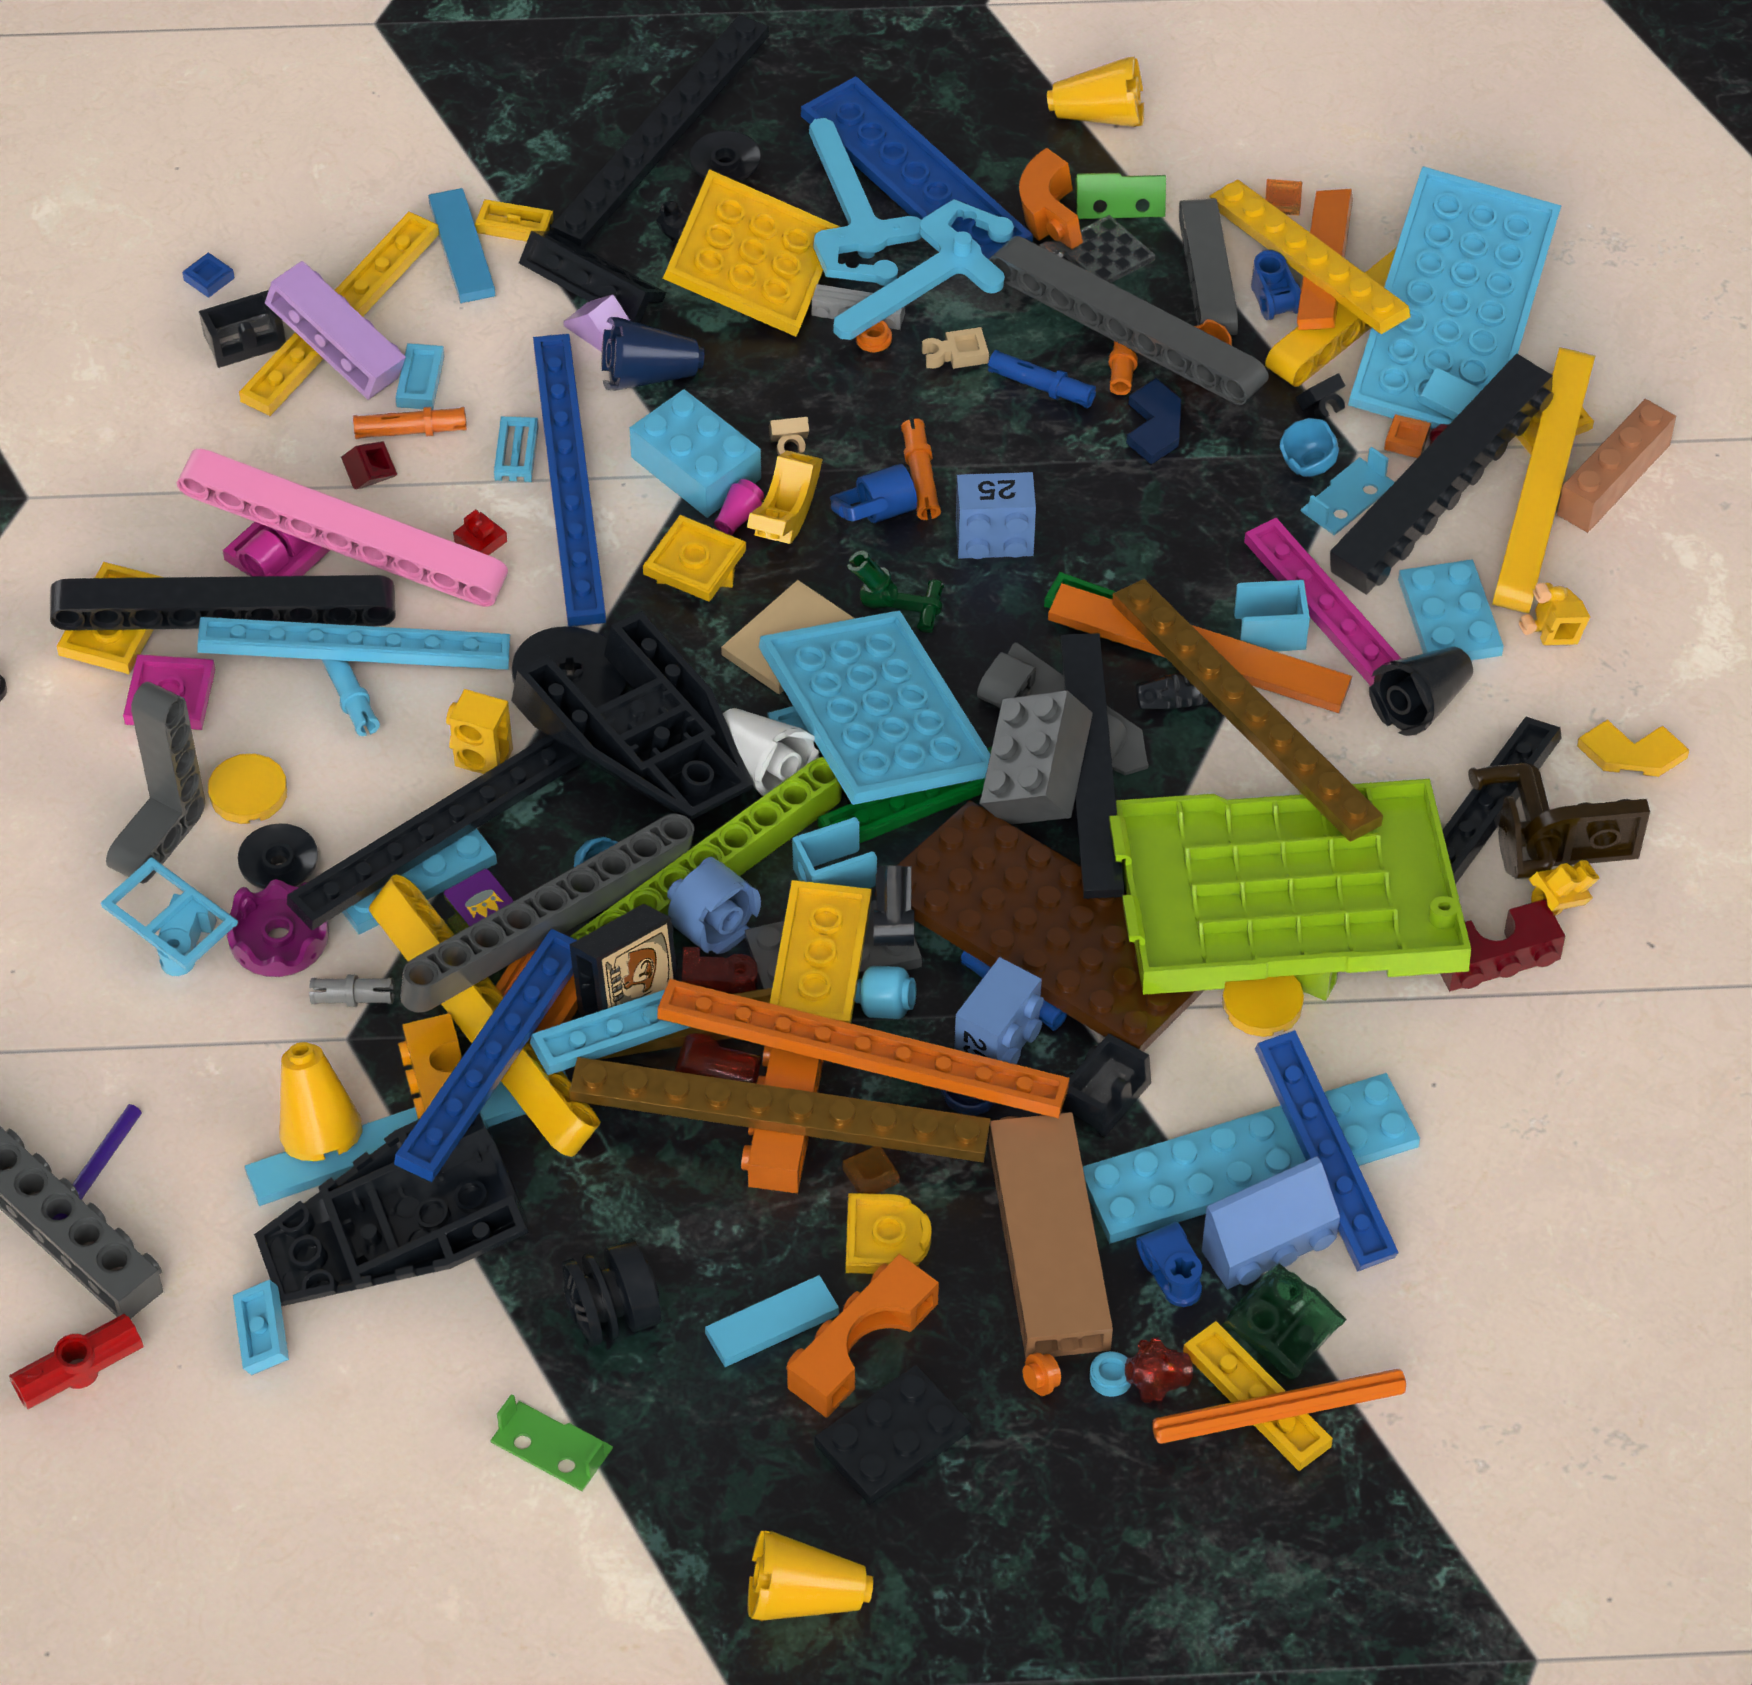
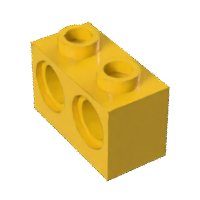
M464 689L458 702H453L447 712L446 723L450 725L451 730L449 748L453 749L456 767L485 774L506 761L513 750L509 705L506 700Z

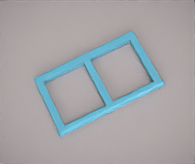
M152 857L101 902L102 908L185 970H188L238 924L237 919ZM155 870L182 890L183 893L145 927L118 907L116 903ZM194 899L223 922L191 952L184 956L155 933Z

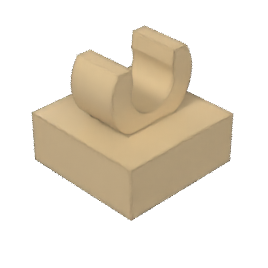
M808 417L771 420L769 424L770 442L778 441L776 448L778 456L785 452L784 445L787 442H794L798 446V453L804 454L806 448L804 439L809 434Z

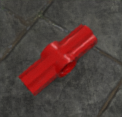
M124 1313L85 1335L69 1334L64 1336L57 1342L53 1352L10 1374L9 1379L23 1406L30 1409L69 1387L73 1389L88 1387L96 1380L99 1371L143 1348V1342L129 1316H126ZM83 1359V1360H82L81 1362H79V1363L69 1364V1363L72 1362L73 1360Z

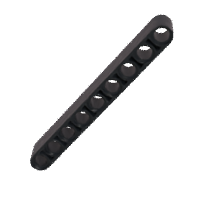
M381 575L60 579L55 581L50 587V622L55 628L61 630L199 629L200 617L385 626L390 624L396 616L394 583L390 578Z

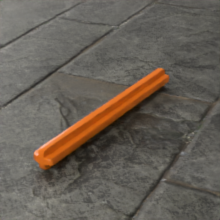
M1393 1369L1158 1417L1153 1420V1434L1157 1443L1162 1444L1401 1395L1406 1391V1379L1401 1369Z

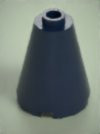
M619 317L608 318L607 322L612 325V329H604L601 355L602 371H609L610 381L603 380L606 390L616 391L692 377L696 375L697 369L703 368L704 348L698 346L696 339Z

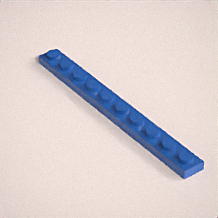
M559 334L533 337L568 627L606 623L570 335Z

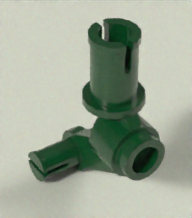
M858 551L850 557L849 562L852 564L847 565L848 569L864 583L860 590V598L864 606L871 607L872 609L892 607L921 612L917 629L925 633L933 631L936 615H939L942 609L940 598L944 584L936 579L929 580L925 597L898 593L896 585L891 580L890 571L884 567H879L866 551Z

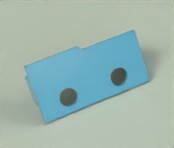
M1371 447L1369 449L1368 462L1359 457L1330 481V486L1316 497L1314 495L1310 496L1309 503L1301 508V512L1331 534L1336 535L1380 499L1395 483L1386 476L1389 458ZM1374 486L1377 492L1375 494H1367L1363 491V488ZM1336 510H1344L1348 516L1340 519L1335 517L1333 513Z

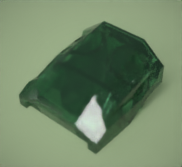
M1278 1263L1250 1288L1228 1313L1222 1325L1225 1328H1232L1251 1347L1267 1358L1283 1375L1293 1380L1298 1377L1304 1365L1330 1335L1343 1325L1347 1319L1316 1288L1303 1282L1298 1275L1289 1272Z

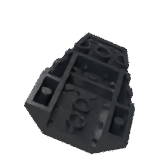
M481 1111L433 1182L394 1165L395 1154L419 1121L418 1119L384 1138L386 1143L370 1155L366 1151L352 1162L354 1167L334 1181L331 1177L318 1187L319 1193L305 1203L297 1202L255 1233L254 1236L270 1280L279 1288L281 1306L451 1269L529 1233L527 1217L501 1153Z

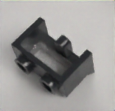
M268 290L199 311L203 335L214 355L218 368L279 350L286 342L282 319L265 304Z
M1108 1034L1099 1045H1094L1090 1048L1081 1066L1074 1073L1071 1072L1066 1076L1070 1080L1062 1107L1063 1110L1068 1113L1072 1112L1075 1117L1092 1125L1104 1138L1151 1084L1149 1054Z

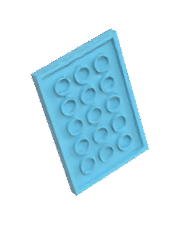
M900 610L760 637L758 648L807 730L815 737L816 745L852 805L986 778L990 752Z

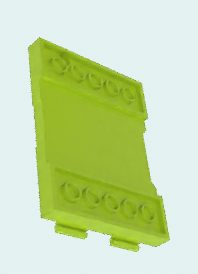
M1430 779L1352 784L1383 814L1382 826L1351 842L1303 794L1229 800L1215 794L1116 800L1117 815L1109 816V824L1115 860L1122 862L1126 895H1123L1122 902L1129 942H1134L1143 995L1225 989V982L1334 972L1355 973L1386 970L1387 977L1468 972L1471 946Z

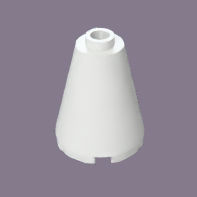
M732 708L722 713L753 782V786L762 796L773 790L808 763L819 758V750L814 747L813 742L815 737L802 728L737 708Z

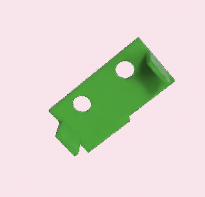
M1120 173L1077 174V178H1075V201L1078 219L1165 217L1166 175L1121 176ZM1140 199H1146L1149 202V207L1145 211H1139L1136 209V202ZM1097 200L1106 202L1107 207L1103 212H1096L1093 209V204Z
M512 1394L497 1413L499 1429L490 1440L494 1445L580 1491L585 1489L613 1449V1446L570 1423L563 1425L520 1401L516 1404L515 1396ZM520 1436H526L531 1440V1444L526 1449H519L514 1445V1441ZM568 1459L573 1461L575 1468L569 1473L561 1472L558 1469V1465L562 1460Z

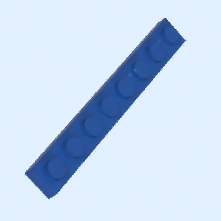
M552 928L550 929L395 1154L394 1165L433 1182L572 977L573 967L569 944L577 941L576 939Z

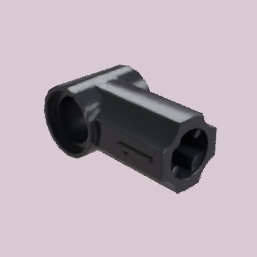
M877 866V909H874L873 946H914V910H911V866Z

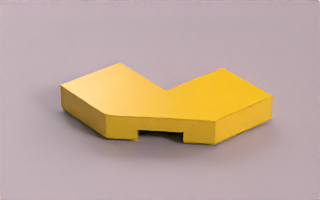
M1608 719L1579 737L1577 747L1603 771L1618 773L1620 769L1643 771V775L1660 777L1686 760L1689 754V749L1663 725L1634 744Z

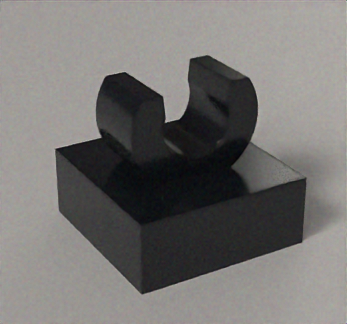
M1338 373L1307 389L1297 396L1296 400L1302 411L1314 405L1316 418L1324 420L1330 416L1325 407L1326 403L1333 407L1335 413L1345 408L1344 400L1335 393L1346 385Z

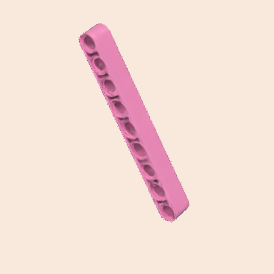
M193 450L177 481V487L180 491L193 499L479 606L489 607L495 603L508 574L506 565L492 556L209 450Z

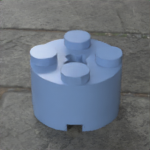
M713 857L703 860L684 879L676 880L667 892V897L671 900L668 916L671 917L673 927L706 953L713 951L716 954H722L739 944L745 938V930L750 929L746 924L751 915L753 914L757 917L761 907L759 892L725 864Z

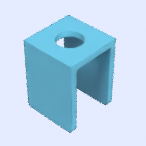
M1304 580L1237 584L1234 617L1242 619L1241 641L1272 651L1306 650L1310 616Z
M856 817L792 838L793 870L799 881L859 888L876 886L877 856L873 851L818 870L814 869V866L859 851V821Z

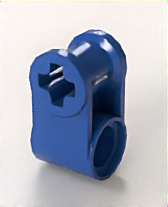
M1265 250L1260 252L1254 260L1251 288L1257 298L1264 319L1272 320L1274 315L1291 311L1298 314L1301 289L1294 280L1286 259L1277 251Z
M1173 1222L1136 1238V1245L1141 1260L1147 1270L1152 1273L1165 1298L1171 1304L1178 1307H1187L1195 1304L1202 1293L1200 1282L1202 1264L1190 1246L1180 1224Z

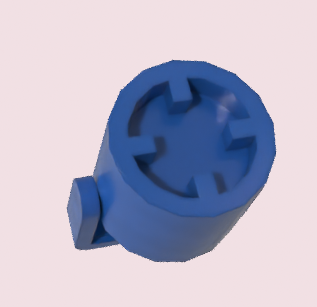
M896 464L857 478L855 488L830 497L832 511L848 521H856L867 517L871 523H877L915 510L917 507L916 490L911 476L903 464ZM859 501H860V504H858V505H855V506H851V505H850V504H853V503H856V502H859Z

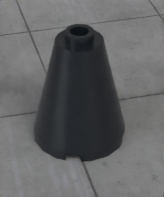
M1448 647L1384 663L1371 676H1375L1374 684L1369 687V696L1373 708L1384 724L1387 726L1393 724L1401 729L1398 732L1399 734L1404 736L1417 735L1432 724L1473 675L1472 661L1462 649Z

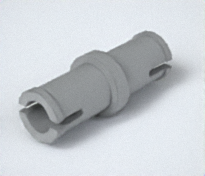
M347 975L346 979L311 978L309 988L326 990V992H309L311 1004L346 1003L347 1007H357L358 1003L393 1004L395 994H391V992H378V990H395L393 978L358 979L357 975Z

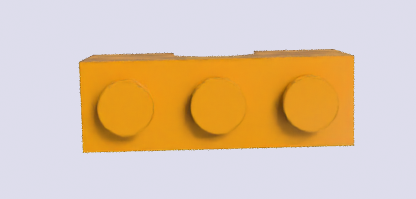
M451 1013L402 1024L405 1041L399 1042L398 1046L403 1066H412V1069L406 1070L411 1095L417 1093L420 1095L419 1098L413 1099L417 1119H420L462 1058Z

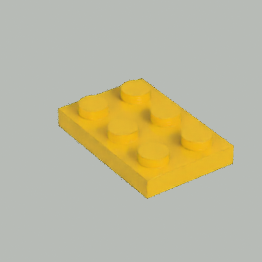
M107 562L102 563L95 578H163ZM154 629L65 630L57 644L58 655L130 674L135 665L137 654H141Z

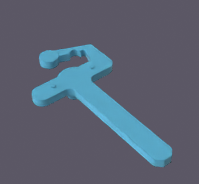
M826 118L814 119L809 127V135L849 224L845 227L822 230L815 234L813 248L825 276L873 282L886 286L897 279L898 267L895 263L889 260H880L874 265L859 264L856 268H849L845 263H838V254L857 251L859 256L868 259L872 258L876 252L883 250L886 246L917 241L921 238V219L915 216L887 220L875 217L833 121Z
M955 199L927 215L920 222V235L939 253L834 318L833 333L840 339L851 340L955 274L967 276L984 292L997 293L1001 291L1004 287V273L982 254L980 245L972 239L969 233L964 231L957 232L951 225L957 217H962L963 220L972 218L976 221L977 227L988 231V236L991 240L1004 243L1013 236L1014 225L1012 221Z

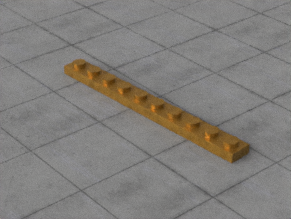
M1145 579L1113 593L1112 604L1350 842L1382 826L1383 814Z
M577 1057L569 1091L570 1101L983 1163L990 1126V1118Z

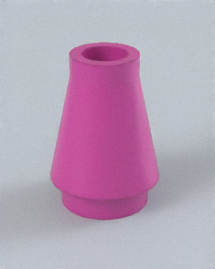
M740 479L738 483L732 484L721 511L714 521L716 528L721 532L733 535L736 529L749 519L750 512L761 506L764 498L763 491L756 484L746 479Z

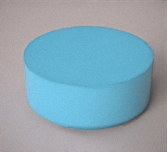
M1109 1351L1099 1354L1092 1361L1090 1382L1098 1393L1114 1397L1124 1394L1131 1387L1133 1366L1125 1355Z

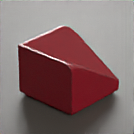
M384 441L355 446L341 456L354 489H361L397 475Z

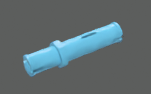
M322 660L340 696V707L344 713L349 714L356 733L359 736H367L363 726L367 727L370 735L375 733L380 727L379 720L370 706L367 690L360 686L349 662Z

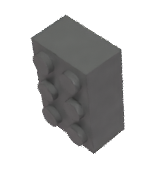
M1068 690L1002 699L980 804L996 818H1000L1011 825L1071 818L1093 713Z

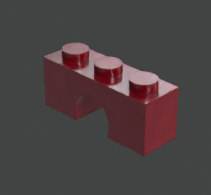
M1546 899L1509 909L1504 930L1506 939L1494 941L1484 938L1478 933L1472 920L1465 922L1471 946L1469 971L1440 973L1450 992L1461 988H1474L1482 982L1498 977L1508 978L1514 976L1519 971L1536 966L1546 967L1561 959L1566 936L1554 913L1547 906Z

